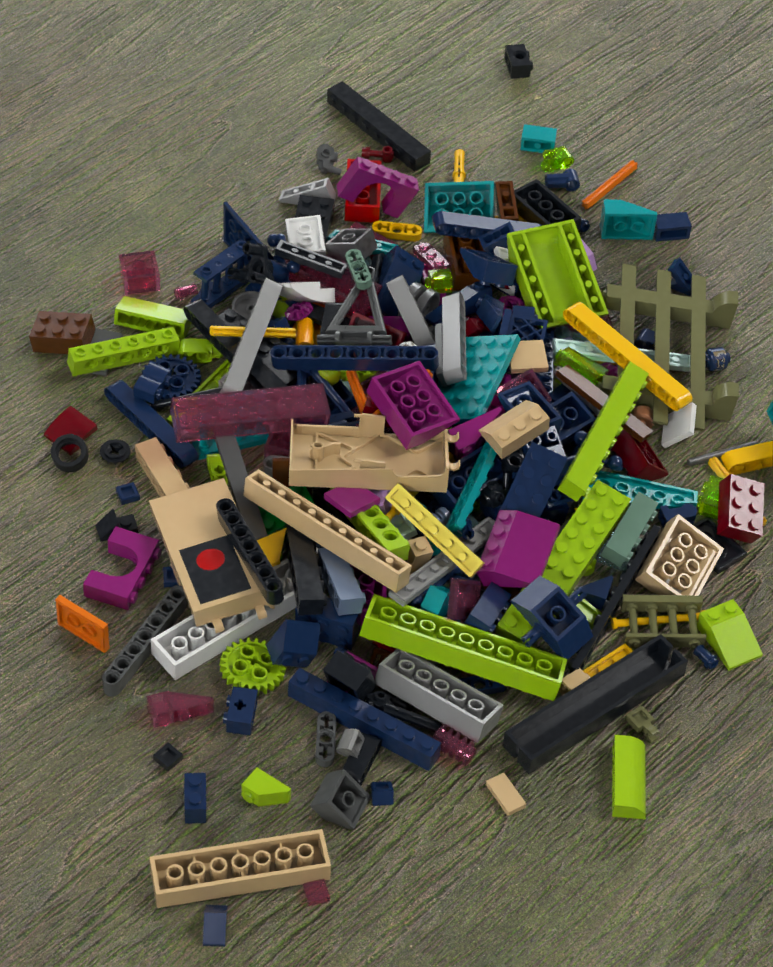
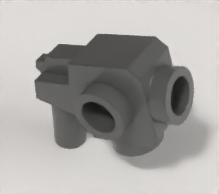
M328 144L320 145L316 151L318 169L324 174L330 172L340 175L342 169L333 166L334 162L338 161V152H334V148Z

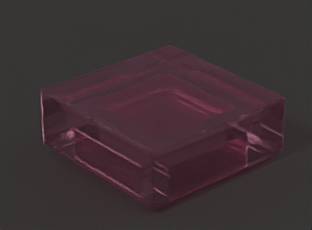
M324 879L303 884L308 906L330 901Z

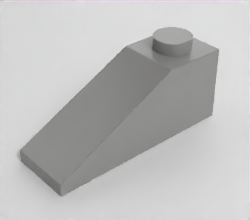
M328 177L282 190L279 201L281 203L298 205L300 195L329 198L335 201L337 194Z

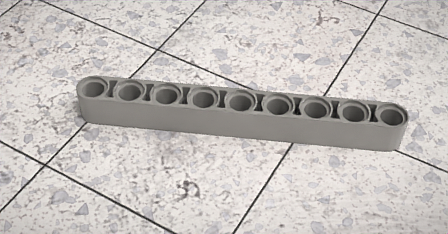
M268 278L263 282L219 393L220 396L237 403L283 285Z

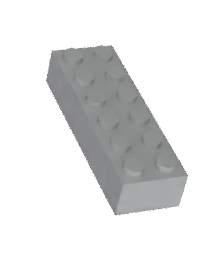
M396 649L379 664L374 680L375 684L477 743L498 724L504 706L419 656L400 649Z

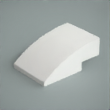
M320 282L279 283L283 285L280 295L287 299L310 303L335 302V288H320Z

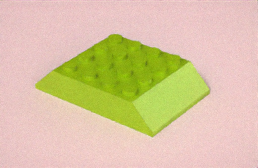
M574 219L507 233L508 258L511 263L518 265L515 278L525 306L535 307V315H538V319L548 320L547 329L568 324L563 317V311L577 302L583 303L599 317L609 314Z

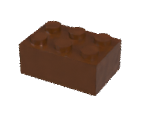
M39 311L29 335L33 352L68 354V348L90 344L96 330L92 314Z

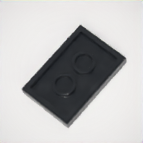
M707 516L694 524L696 528L724 548L713 568L717 574H720L747 556V552L732 538L717 535V524L710 517Z

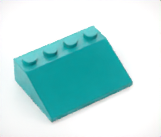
M494 181L425 183L424 233H436L432 216L438 211L495 218L496 190Z

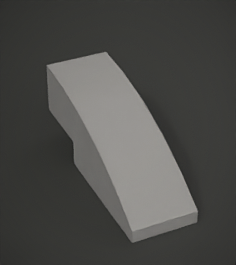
M345 729L337 746L336 753L346 757L350 755L357 758L365 740L364 736L357 729Z

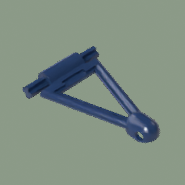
M296 370L295 424L359 426L360 420L355 421L357 417H354V413L329 382L319 375L318 370ZM306 377H313L341 413L305 420Z

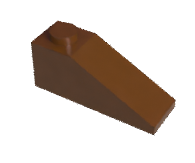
M513 181L495 182L498 218L518 221Z

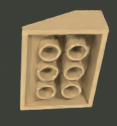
M678 514L666 523L635 580L649 591L658 595L699 596L724 548ZM673 588H676V589L682 590V591H681V593H678V592H677L675 589H673Z

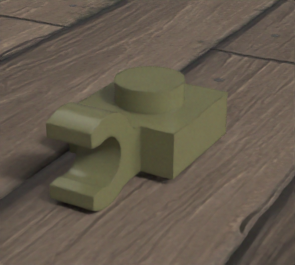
M643 706L626 714L625 720L637 733L643 731L650 743L658 740L656 734L659 731L653 726L655 719Z

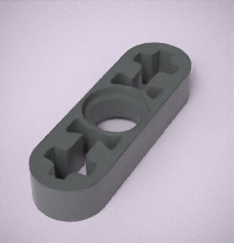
M328 711L321 712L317 718L315 760L321 767L331 766L334 763L336 716ZM325 720H329V728H324ZM322 736H329L332 740L330 742H322L320 738ZM323 750H327V759H323Z

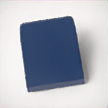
M391 781L370 783L373 806L393 805L394 790Z

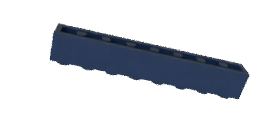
M299 668L288 681L289 697L319 713L328 711L334 714L336 722L349 729H357L361 733L363 732L382 739V747L423 769L430 771L439 759L441 742L317 676Z

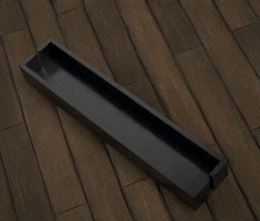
M660 634L505 731L502 746L514 759L518 757L517 762L530 774L684 676L688 660L677 649H674L672 652L673 645Z

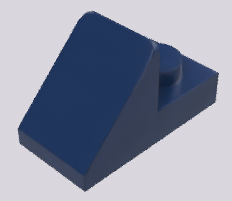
M681 258L674 259L668 269L673 277L671 279V289L691 296L692 274Z

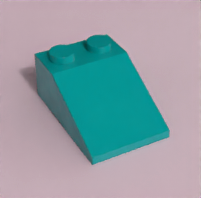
M603 199L600 218L601 239L653 240L657 212L623 200Z

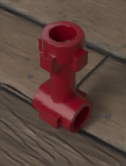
M390 146L383 147L382 151L370 150V147H362V158L382 157L383 162L390 163L394 158V151Z

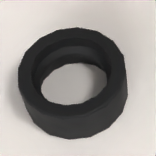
M62 435L53 442L51 447V457L54 464L64 472L70 473L82 469L89 458L87 446L78 435ZM70 444L79 446L81 455L75 461L63 462L60 460L59 451L62 447Z

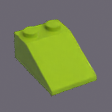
M734 599L700 612L697 629L701 634H706V641L728 670L763 656L744 612Z

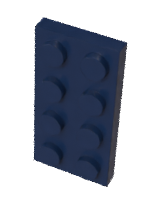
M531 442L500 510H518L540 518L568 458Z

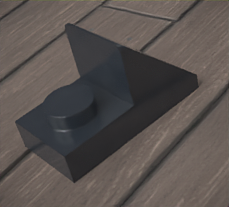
M114 509L95 525L100 542L109 539L115 526L139 533L133 514L117 517Z

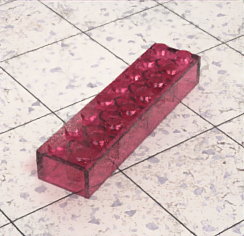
M323 383L171 398L170 409L176 443L216 439V437L235 435V437L287 432L291 431V419H293V424L329 425L331 415Z

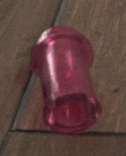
M193 283L184 287L177 286L174 289L175 298L183 300L184 297L197 295L198 290H194L198 289L196 284Z

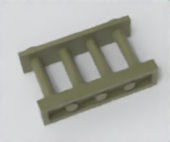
M623 594L620 604L621 611L629 612L630 633L625 634L623 644L626 643L631 648H638L660 635L658 633L656 612H667L670 634L661 635L673 647H690L695 649L699 645L704 646L706 634H698L696 612H700L703 604L702 596ZM637 611L648 612L650 633H638ZM676 612L688 613L690 634H678Z

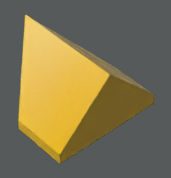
M286 528L257 540L272 567L281 564L280 556Z

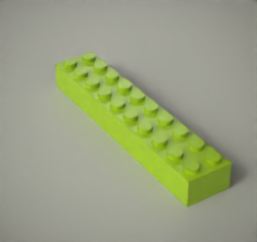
M597 479L557 537L542 577L557 584L569 596L628 510L631 498ZM511 604L497 624L495 635L526 644L530 638L523 643L521 637L533 627L515 606ZM541 637L531 647H535Z
M376 594L372 597L359 635L368 640H373L551 701H555L567 663L566 658L534 647L529 648L525 644L409 605L403 607L394 600Z

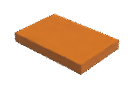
M61 595L55 599L58 625L104 653L110 649L108 624Z

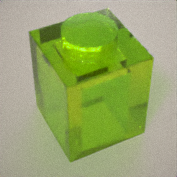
M428 270V277H425L426 288L437 291L439 294L452 293V274L450 270Z

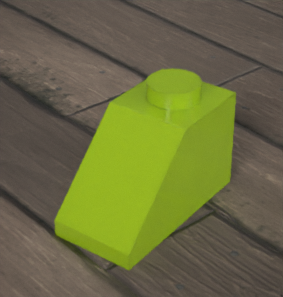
M256 767L241 784V796L248 803H253L258 807L285 804L291 801V788Z

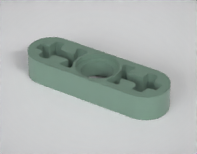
M358 249L348 250L345 254L346 263L356 287L361 290L370 288L372 286V278L361 251ZM356 268H363L360 271H355Z

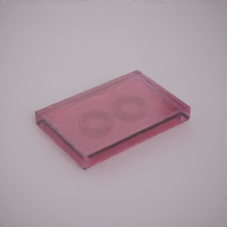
M451 578L447 619L466 620L480 600L481 581Z

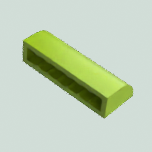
M124 296L115 308L114 324L146 332L174 327L181 340L186 337L191 326V322L185 316L184 310L177 307Z
M615 735L612 745V817L646 820L645 744L642 740L633 736Z

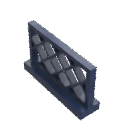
M505 309L499 335L518 334L521 337L520 341H529V339L536 337L544 342L548 320L513 315L511 309ZM514 321L521 322L524 325L518 328ZM539 325L543 326V328L536 331L532 326ZM529 329L532 333L526 336L522 331ZM537 372L528 373V376L536 377Z

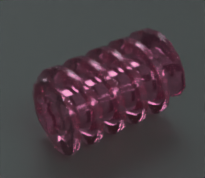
M443 724L436 731L433 739L441 742L442 753H448L450 758L455 757L457 762L462 761L464 766L469 765L477 752V748H474L475 741L472 740L468 744L467 736L461 740V732L454 736V728L447 732V724Z

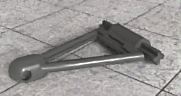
M367 266L371 274L372 286L366 290L375 326L340 325L361 292V289H358L355 284L326 329V335H317L318 345H392V335H386L387 332L374 284L375 269L373 267Z

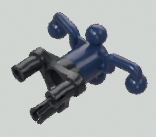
M281 233L270 234L267 238V243L274 248L277 247L280 240L286 241V237ZM245 243L243 245L244 254L253 255L250 262L242 269L229 268L227 275L232 276L227 277L242 283L251 282L261 286L266 278L277 283L291 282L289 281L290 272L297 273L301 269V265L291 260L286 264L285 259L278 255H274L273 260L268 259V249L265 244ZM287 299L283 302L291 307L292 304H297L298 301Z

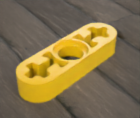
M375 221L372 224L374 236L377 238L413 242L419 241L422 238V228L419 225L387 221ZM393 230H400L401 232L395 233Z

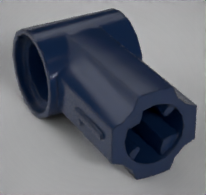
M567 169L563 173L545 174V186L548 189L566 188L568 191H575L580 187L577 171L575 169Z

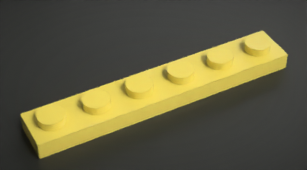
M397 483L385 498L470 578L485 564L401 484Z

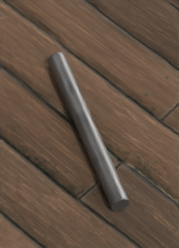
M752 441L687 459V464L692 466L707 462L714 456L721 458L727 451L757 443Z

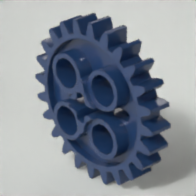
M172 354L169 355V358L162 355V359L155 357V362L149 361V363L153 362L171 370L173 380L169 389L168 387L164 389L162 400L191 394L200 386V369H197V364L193 365V360L187 361L186 356L180 359L179 355L176 358H173Z

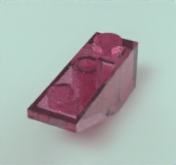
M170 691L146 696L147 710L154 728L167 726L178 721H186L197 716H206L214 712L213 697Z

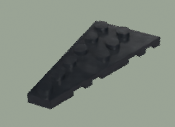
M230 308L218 315L227 326L246 327L248 319ZM263 337L257 356L284 382L287 388L297 381L296 370L275 369L272 366L270 354L274 346L288 344L279 338Z

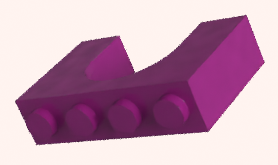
M358 156L337 183L338 197L354 202L360 192L370 184L383 183L390 186L391 189L381 201L384 214L395 218L402 214L419 192L418 180L415 177Z
M115 526L108 539V553L129 559L135 563L136 567L132 572L124 576H111L91 570L83 583L84 597L129 610L131 604H135L138 591L143 589L147 575L152 573L155 560L160 558L162 550L159 547V540Z

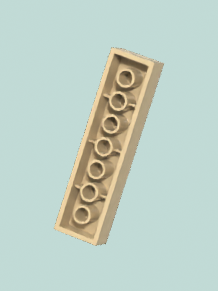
M323 829L151 856L150 872L157 908L330 880L331 863Z

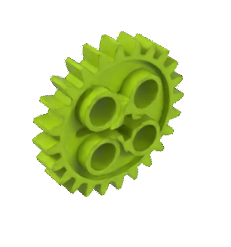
M249 637L246 642L239 639L238 644L232 642L231 647L227 646L226 651L222 652L219 664L222 679H227V685L233 684V687L258 690V695L259 691L266 695L268 689L273 692L275 686L279 687L280 682L284 680L286 667L272 663L265 645L266 640L258 643V638H255L254 642H251Z

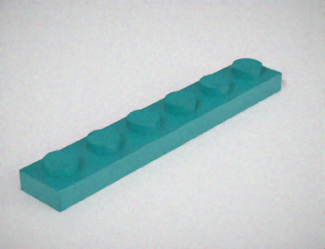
M485 441L446 524V527L452 533L457 530L460 531L465 527L466 519L473 510V504L480 495L481 486L487 480L488 471L494 465L493 461L497 453L487 441Z

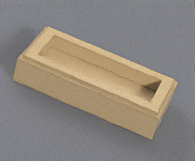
M504 772L486 781L487 788L507 816L526 808V802Z

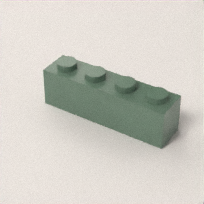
M638 491L600 556L620 568L624 561L628 563L634 554L631 549H637L642 540L639 536L640 534L645 535L650 527L647 522L649 520L653 522L658 513L655 509L659 503Z

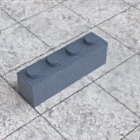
M318 548V567H321L322 579L338 616L362 613L363 605L366 603V596L360 589L359 580L354 576L353 567H350L348 562L328 549Z

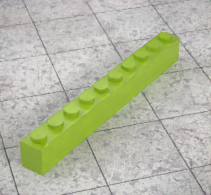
M631 361L620 374L558 487L559 491L576 502L581 496L585 498L591 489L589 484L592 485L598 475L595 473L601 470L604 465L602 460L605 461L611 452L608 449H611L617 441L614 437H618L623 430L621 425L627 422L629 418L627 413L630 414L635 407L633 402L636 403L642 394L639 391H642L648 383L646 378L649 373Z

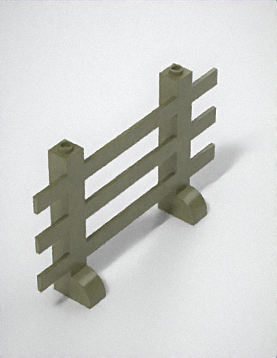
M622 263L621 286L607 284L606 290H602V297L607 309L620 311L619 334L634 345L635 314L655 317L654 362L669 374L670 320L691 323L690 388L686 389L692 395V402L697 405L694 430H705V417L730 421L739 397V383L726 382L715 387L713 392L705 391L706 325L730 329L738 307V292L725 291L718 294L713 301L706 300V277L692 275L691 297L671 294V271L657 269L656 291L636 288V266ZM618 365L617 377L603 374L601 382L598 381L597 387L609 396L624 369ZM646 387L639 391L642 394L636 403L633 402L635 406L645 405L653 409L652 423L667 426L668 411L674 412V410Z

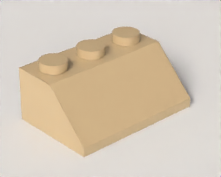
M525 400L479 429V432L499 457L503 459L549 430L550 418L537 403Z

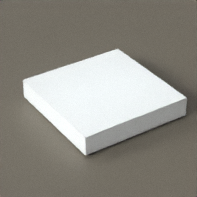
M693 402L678 411L668 414V425H663L661 445L664 448L694 435L697 405Z

